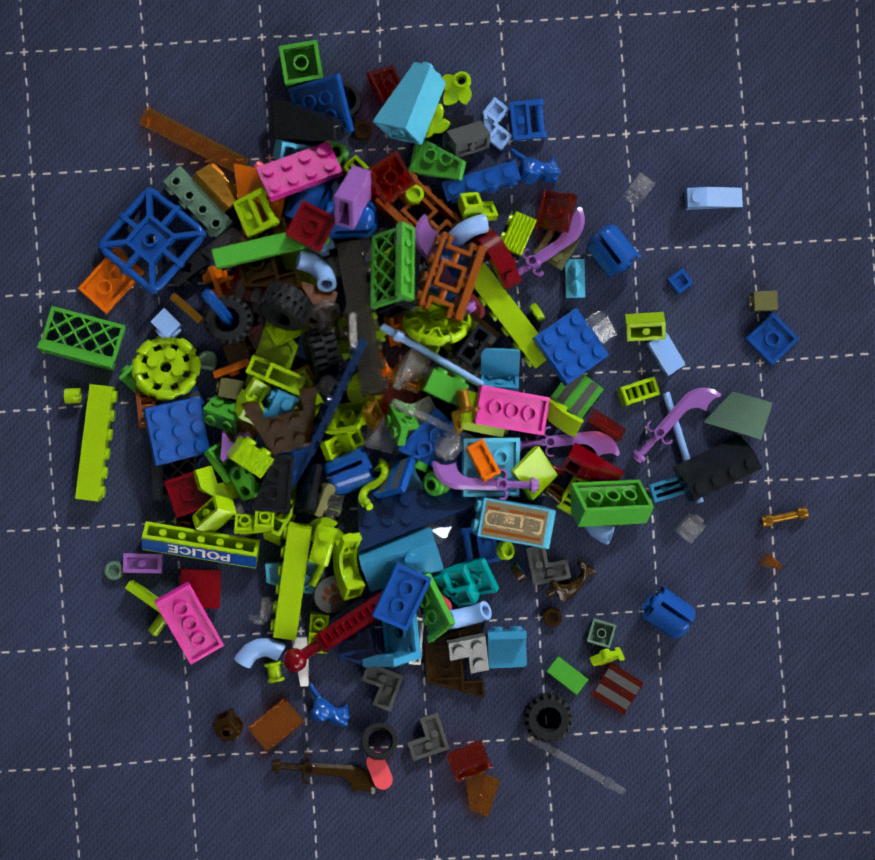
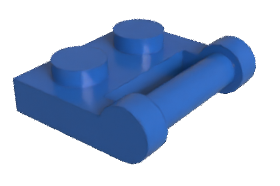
M543 99L509 102L513 141L547 138L542 106H544ZM529 107H535L537 132H532Z
M471 527L460 528L467 559L465 561L474 559L470 533L473 532ZM476 535L480 558L485 557L487 563L500 561L496 552L497 540Z

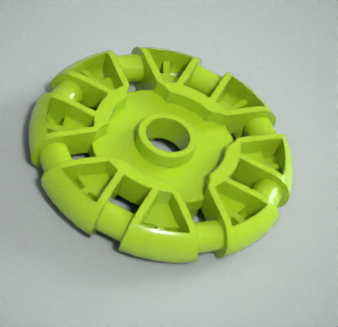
M439 305L437 310L409 311L404 313L402 326L406 334L417 342L423 341L426 345L444 346L445 343L450 342L453 344L464 338L467 334L466 332L470 331L472 320L470 314L468 315L465 312L461 322L452 321L450 318L444 317L445 308L447 307Z
M158 335L153 340L148 339L137 349V355L135 359H132L131 363L133 365L131 374L132 378L136 380L135 385L146 396H153L156 400L161 401L174 400L179 395L184 396L196 384L195 380L200 375L201 370L200 358L196 355L194 346L186 339L173 338L172 336L162 338ZM160 345L162 349L155 352L153 348ZM173 345L178 346L177 351L172 348ZM189 356V361L184 362L183 358ZM144 357L147 358V364L142 363ZM164 364H170L171 370L162 372L161 367ZM185 372L190 373L188 378L183 377ZM148 374L149 378L143 379L142 376ZM156 384L161 386L159 390L154 389ZM178 384L179 388L171 390L172 386Z

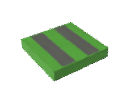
M582 374L566 386L561 382L550 397L567 406L569 412L582 419L604 389L585 374Z

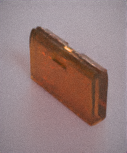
M283 698L250 725L248 729L268 752L301 725L304 719L286 698Z

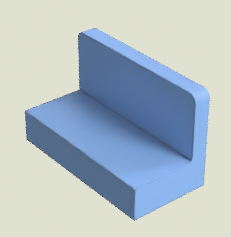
M667 333L666 339L652 340L647 343L648 348L665 376H669L685 366L684 360Z

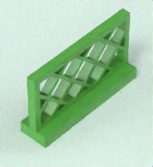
M402 221L396 224V228L372 236L370 308L376 309L401 300L408 302L414 300L415 228ZM396 235V241L393 244L391 241ZM384 239L385 241L379 249L378 241ZM390 244L392 248L390 249L388 254L385 255L384 251ZM396 252V259L393 262L391 258ZM381 256H383L384 260L382 261L380 266H378V261L381 258ZM390 262L392 265L390 266L387 273H385L383 270ZM396 269V276L392 279L391 275ZM382 273L384 277L378 284V278ZM389 280V281L391 282V284L389 285L388 289L385 291L383 288H384L385 284L387 283V281ZM395 288V296L392 297L390 294ZM382 292L384 295L380 301H377L378 295Z
M51 306L43 336L37 348L43 353L114 371L126 325ZM55 312L62 313L66 320L56 325L53 321ZM75 318H81L84 325L74 330L70 321ZM95 322L99 323L103 330L92 334L88 326ZM68 323L72 331L62 336L58 328ZM113 327L120 329L119 336L111 340L107 331ZM87 328L91 336L80 341L77 332ZM56 329L60 338L55 341L47 340L48 333ZM105 332L109 341L99 346L95 337ZM75 334L79 343L73 346L67 345L64 339ZM93 339L97 348L87 351L83 344ZM112 344L114 348L113 356L104 355L101 349Z

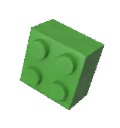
M317 40L279 46L287 89L324 78Z
M435 367V369L429 368L420 390L459 407L455 391L468 389L469 385L465 384L466 380L457 375L450 377L447 375L448 371L440 367Z

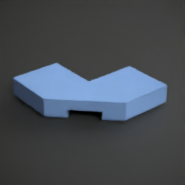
M494 97L483 111V121L491 134L490 144L499 151H502L513 135L499 125V122L509 111V108Z

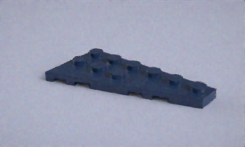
M360 338L358 345L353 344L349 352L352 357H347L342 367L346 370L345 372L340 371L336 380L339 385L334 384L330 392L331 396L328 397L323 407L324 409L320 413L317 420L320 424L316 422L312 433L315 435L306 454L314 456L368 340Z
M449 489L446 493L438 496H431L425 490L406 491L378 499L373 495L374 493H368L367 498L373 504L371 510L363 508L358 502L359 533L362 537L360 552L372 546L380 545L390 539L398 538L421 529L431 523L439 522L449 516H455L473 509V497H462L461 490Z

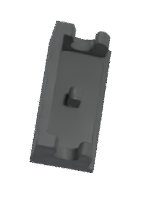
M482 121L447 131V137L450 142H447V145L453 155L458 158L490 147L491 134Z

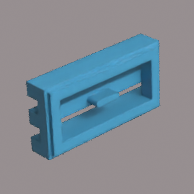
M677 476L648 485L653 503L685 494L681 490L662 497H656V494L681 487L680 483L654 490V487L677 481Z

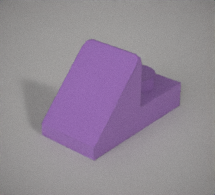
M242 431L234 437L235 442L238 436L243 438L249 436L253 439V436L248 431L246 433ZM222 432L220 458L223 463L229 459L227 452L234 444L224 432Z

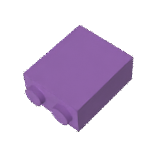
M356 166L351 167L334 195L335 225L352 230L355 228L361 218L364 207H367V203L371 201L370 170Z

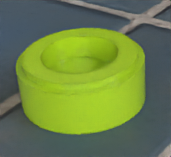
M410 185L404 192L406 202L411 205L419 204L424 197V191L419 185Z
M536 303L529 306L530 311L538 322L545 319L544 314Z
M500 541L496 548L498 557L501 560L511 559L514 556L513 544L508 541Z

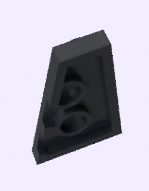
M274 455V461L267 471L251 510L290 513L295 455Z

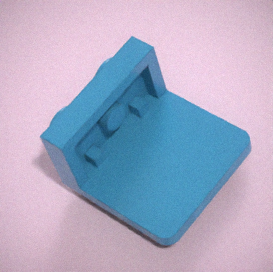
M483 348L480 380L484 381L483 385L519 392L520 350Z
M271 384V389L262 402L265 409L262 413L263 418L294 410L299 397L282 391L278 386Z
M502 626L491 627V630H487L488 663L490 668H514L527 665V631L525 628H522V626H511V629H503Z

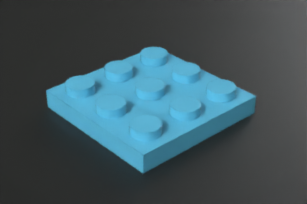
M462 438V475L465 477L480 478L465 447L482 438ZM483 438L498 468L505 469L508 472L506 480L516 481L510 471L520 462V438ZM500 471V474L492 478H504L505 473L503 471ZM518 488L506 489L508 496H519ZM461 490L462 497L505 496L502 490Z

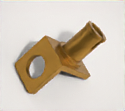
M468 389L455 391L459 404L458 410L451 412L455 434L463 432L460 414L481 409V406H471Z

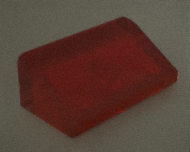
M596 409L592 411L587 419L589 423L616 441H621L626 431L624 427Z

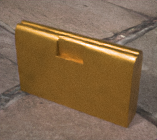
M211 162L193 175L192 179L224 213L234 207L232 202L238 200L237 186L225 176L215 163Z

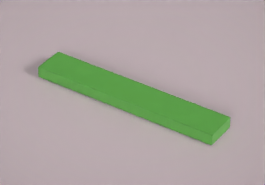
M280 233L212 249L216 269L218 270L307 249L308 247L286 237L285 233ZM328 237L325 244L331 243L330 237Z

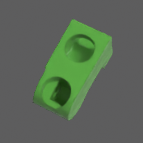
M241 465L232 466L229 471L230 477L242 501L256 498L262 482H257L254 474Z

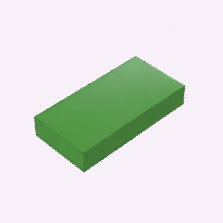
M559 656L556 657L546 670L576 695L589 680Z

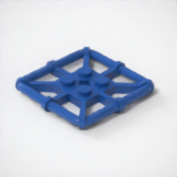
M146 187V190L138 195L124 213L121 212L118 215V220L98 243V249L106 258L121 269L122 274L128 275L144 290L151 292V294H157L180 268L183 269L184 263L201 245L204 238H206V232L197 222L184 213L179 205L176 206L152 187ZM153 197L171 211L162 222L154 217ZM146 199L147 215L137 225L130 219V216ZM175 217H178L194 231L173 233L167 227ZM125 222L134 228L133 232L126 239L110 241ZM149 236H150V237H154V236H155V242H154V243L148 244V242H149L148 237H149ZM195 238L179 258H176L168 251L176 240ZM129 246L135 253L125 264L109 248ZM165 254L174 264L156 283V263ZM141 257L149 263L150 284L132 269Z

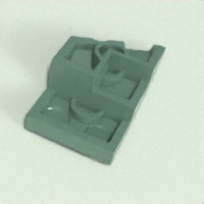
M731 392L714 412L705 419L704 423L761 440L773 403Z

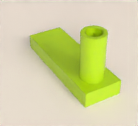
M135 580L129 581L125 589L159 612V615L148 629L152 635L158 636L166 625L165 619L154 602L159 597Z

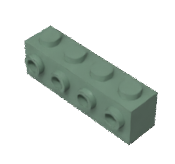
M181 166L176 168L163 181L167 185L165 189L171 196L176 194L180 199L178 203L185 210L189 208L193 212L191 217L198 224L202 222L206 226L204 231L211 238L215 236L219 239L235 224Z

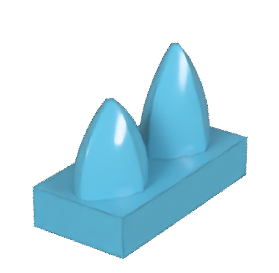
M569 259L565 265L566 298H585L584 259Z

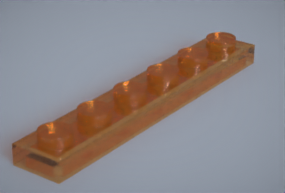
M146 107L138 123L235 173L234 163L248 166L250 162L249 158L149 107Z

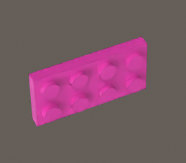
M329 141L256 167L270 202L343 176V171Z
M479 385L475 407L481 406V409L474 411L472 423L544 436L550 398Z
M189 582L154 600L190 664L197 662L224 646Z

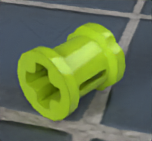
M281 660L264 664L268 672V683H275L285 679L281 674Z

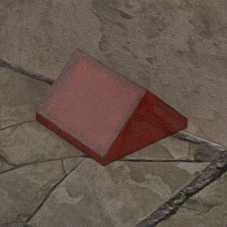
M393 65L366 73V79L382 108L401 80Z
M397 150L367 169L371 171V192L383 204L388 203L416 184Z

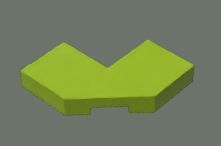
M212 465L193 471L198 490L207 493L211 497L215 494L217 496H225L226 498L231 497L232 499L239 497L233 481L227 484L225 482L217 483Z

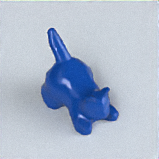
M511 148L510 152L521 161L520 177L524 184L533 185L537 179H542L547 183L558 181L556 176L560 175L561 171L555 162V157H552L548 162H540L534 158H526Z
M309 683V690L315 697L312 709L309 712L310 718L317 722L329 720L333 725L347 726V720L350 718L348 705L336 708L326 699L322 698L314 685Z

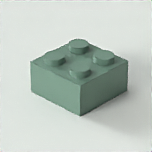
M592 618L586 641L610 648L617 625Z

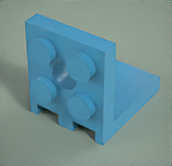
M415 614L408 631L403 630V637L399 635L398 627L382 621L385 653L362 659L363 667H395L422 658L417 614Z

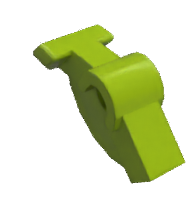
M615 647V651L603 649L599 654L590 657L593 666L608 664L616 659L620 661L625 660L619 647Z

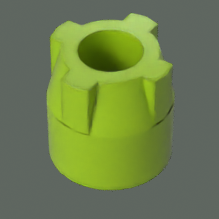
M81 388L64 389L65 404L81 403Z

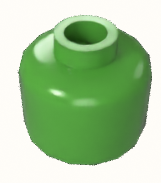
M434 471L427 473L423 479L424 489L431 496L441 495L450 489L439 481Z

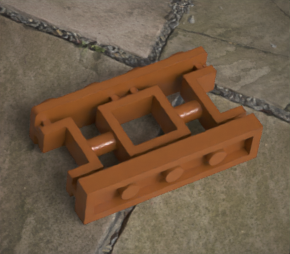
M407 169L398 177L397 183L402 188L393 197L384 191L374 201L376 209L395 227L397 223L403 221L415 228L418 221L407 212L413 205L407 203L404 198L406 188L415 184L419 185L424 191V197L420 204L430 212L427 220L433 230L440 233L446 227L450 231L458 223L462 222L458 213L451 211L444 200L437 198L429 186L423 185L417 175L409 172ZM398 199L406 205L400 213L392 206ZM437 213L446 219L440 226L432 220Z
M443 231L434 238L433 246L435 247L433 253H430L426 263L429 265L421 276L420 282H422L420 290L416 291L414 301H416V307H421L425 310L430 308L431 302L447 307L444 317L450 318V320L455 322H461L487 248L470 243L465 251L451 245L454 235H449ZM442 248L453 252L450 261L443 258L439 259ZM460 255L467 258L471 257L468 268L457 264ZM444 265L459 271L454 287L438 282ZM430 283L432 286L440 288L438 298L431 295L426 297ZM448 292L458 294L455 304L445 301Z

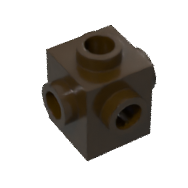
M233 708L217 714L212 723L216 735L221 738L223 743L238 739L244 727L242 719L237 716Z

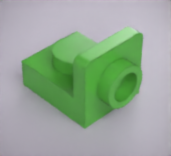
M126 365L120 371L119 379L135 393V390L138 388L135 385L136 380L132 378L131 374L133 365Z

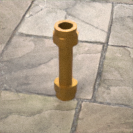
M800 507L792 512L773 516L771 514L761 516V523L763 527H769L777 522L796 518L798 520L809 518L807 507Z

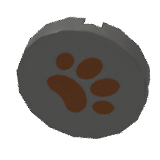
M335 575L322 577L313 591L314 603L320 610L326 613L334 614L340 612L350 601V599L343 600Z

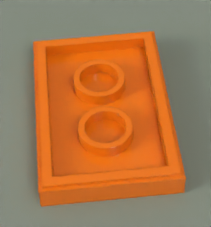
M118 247L111 250L125 264L130 259ZM105 257L77 289L105 314H108L136 282L128 275L122 274L121 269ZM137 264L132 267L140 276L145 273Z

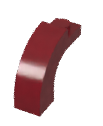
M489 227L487 233L471 238L475 245L487 248L485 257L495 270L503 289L507 290L522 281L515 266L517 264L513 256L493 229Z

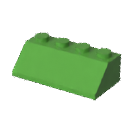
M640 480L576 482L570 485L571 513L578 527L647 523L654 509Z

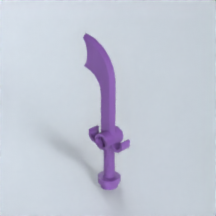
M578 207L576 212L569 217L571 218L570 227L563 226V232L556 241L535 255L526 257L530 250L527 248L523 251V257L527 260V263L517 269L520 276L532 269L536 276H543L545 274L543 271L536 273L541 264L579 238L585 225V216L581 207Z
M424 214L415 227V245L427 261L429 254L433 253V241L439 232L430 227L427 215ZM444 266L440 280L444 284L454 287L456 279ZM474 300L468 303L465 311L468 315L477 308Z
M697 388L685 394L654 430L649 428L651 421L647 423L648 431L654 432V434L643 445L641 450L633 451L632 457L639 463L645 462L646 458L644 455L660 438L662 443L671 444L673 440L666 443L663 438L681 416L691 408H700L706 411L709 403L713 399L720 397L721 393L711 388Z
M547 426L544 430L545 438L521 441L520 438V453H522V448L546 446L545 454L548 457H553V454L549 455L547 453L548 448L574 445L576 442L577 444L591 446L597 456L606 453L615 454L616 456L620 455L615 441L607 434L598 431L579 432L575 438L568 434L547 436L545 434L546 429H551L550 426Z
M436 461L432 462L436 477L441 483L452 489L502 490L505 496L499 498V500L507 498V488L530 489V493H535V491L539 490V479L530 477V481H507L508 472L505 469H499L505 473L504 478H491L482 482L481 478L463 476L458 471L456 462L450 465H442Z

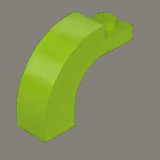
M359 532L347 533L341 536V539L335 541L333 546L334 574L343 600L360 597L365 587L357 565V551L362 540Z

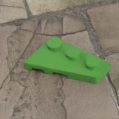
M424 139L422 145L415 144L409 172H413L416 175L462 181L466 162Z
M431 573L425 575L431 577L432 580L419 606L424 611L425 618H423L424 626L427 625L429 632L427 640L430 643L434 642L456 623Z

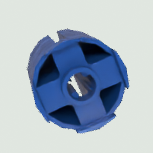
M324 182L291 194L283 215L293 220L303 200L326 212L327 204L333 196L330 185Z
M334 200L329 201L327 204V213L335 216ZM369 201L367 207H364L361 218L353 230L335 225L329 237L334 239L370 238L373 236L378 225L377 209L373 201Z
M614 224L604 226L599 230L601 236L594 234L587 242L588 251L610 280H613V274H622L634 264V258H641L619 227Z
M364 446L357 448L355 451H349L337 456L335 459L324 464L325 477L328 479V483L335 486L336 495L343 496L377 479L373 477L376 473L366 452H362L365 451Z
M659 585L657 588L660 590L653 596L649 595L641 608L644 613L639 616L669 637L674 639L680 638L690 629L688 624H693L696 611L693 606L662 585Z

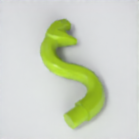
M379 458L377 461L379 464L374 469L375 472H381L380 476L376 480L367 483L358 495L359 504L367 510L373 508V504L367 498L368 492L381 486L388 477L389 465L382 458Z

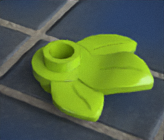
M461 71L455 75L446 74L442 76V79L446 82L443 95L444 105H453L458 101L466 105L472 96L470 75ZM464 79L465 83L459 84V80Z
M442 104L437 105L425 138H430L434 134L444 133L450 126V122L443 119L444 108Z

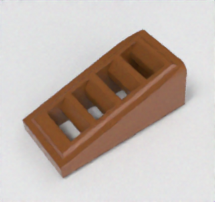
M136 389L139 428H146L145 420H142L144 418L142 411L143 408L156 406V398L153 396L148 397L139 389Z

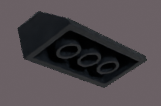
M737 435L673 466V470L688 502L696 501L762 469L755 451L741 435Z

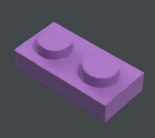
M123 553V573H162L163 554Z

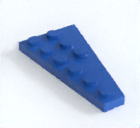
M435 408L419 424V429H415L406 438L405 446H399L396 450L432 468L433 461L442 465H450L456 462V467L462 474V438L467 437L463 433L455 434L453 423L438 408ZM491 496V497H493V498H498V499H499V498H503L504 496Z

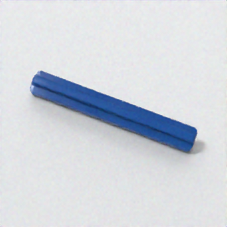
M205 289V292L202 293V298L229 329L235 330L239 325L238 321L213 291Z

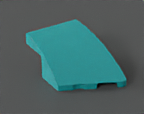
M485 557L453 565L432 575L435 583L442 588V592L450 597L458 607L474 605L480 595L496 593L499 589Z

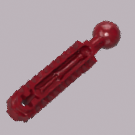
M381 593L315 634L316 640L302 649L292 648L286 651L283 656V665L286 670L292 673L302 671L307 664L308 658L321 650L324 653L328 652L376 621L377 618L371 614Z

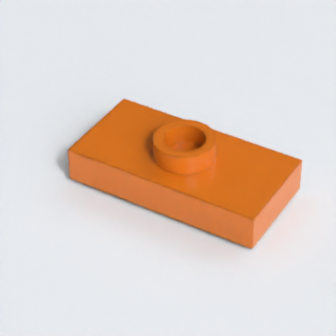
M246 358L213 371L214 378L219 379L227 375L231 378L241 374L240 370L247 368L251 359Z
M483 438L465 447L482 482L501 473Z

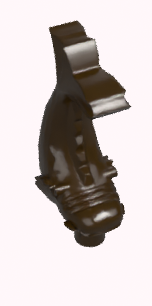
M577 559V564L580 568L579 577L569 584H560L552 579L549 582L551 587L545 593L549 598L556 594L563 602L570 600L580 590L586 578L590 575H596V571L591 565H586L581 559Z

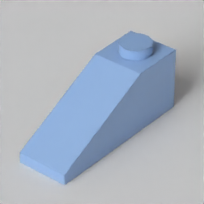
M686 188L684 190L685 210L743 207L742 188Z

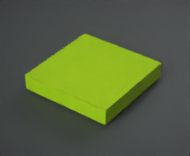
M535 446L510 471L516 481H530V477L539 479V490L535 491V493H530V489L523 488L529 500H534L558 476L539 446Z

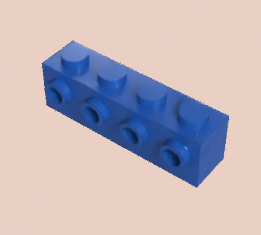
M514 160L464 175L462 181L451 179L441 182L446 203L454 205L457 204L460 193L478 192L480 196L481 193L487 191L489 194L499 191L500 187L506 186L510 188L518 185L517 182H520L521 177Z

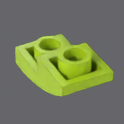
M550 399L547 420L575 438L583 423V419L567 412V406Z
M255 510V515L236 514L234 534H255L274 530L275 512Z
M311 611L308 645L316 640L315 634L329 626L330 613ZM323 650L317 652V653L327 654V652L324 653Z

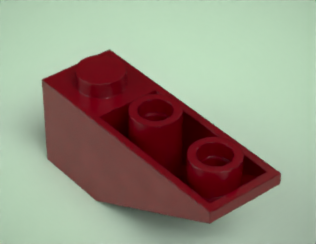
M576 442L560 467L576 478L596 482L619 481L624 474L623 470Z

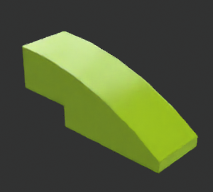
M256 355L252 356L246 373L297 395H299L298 389L303 388L307 379L300 374Z

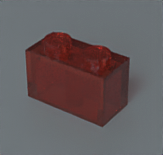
M482 740L471 742L468 746L455 749L446 755L457 782L493 768Z

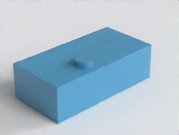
M431 527L390 539L380 545L367 548V550L360 552V549L357 551L370 592L384 588L396 562L424 575L444 569Z

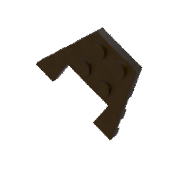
M281 217L278 219L280 224L265 230L250 240L285 233L288 229L286 218ZM275 256L237 265L241 284L244 288L267 289L273 282H282L297 289H303L298 270L279 276Z
M316 385L298 389L302 408L263 418L258 399L241 404L273 455L310 446L317 394Z
M481 622L439 637L434 642L424 643L426 683L485 698L484 679L464 680L463 658L450 661L446 641L482 633Z

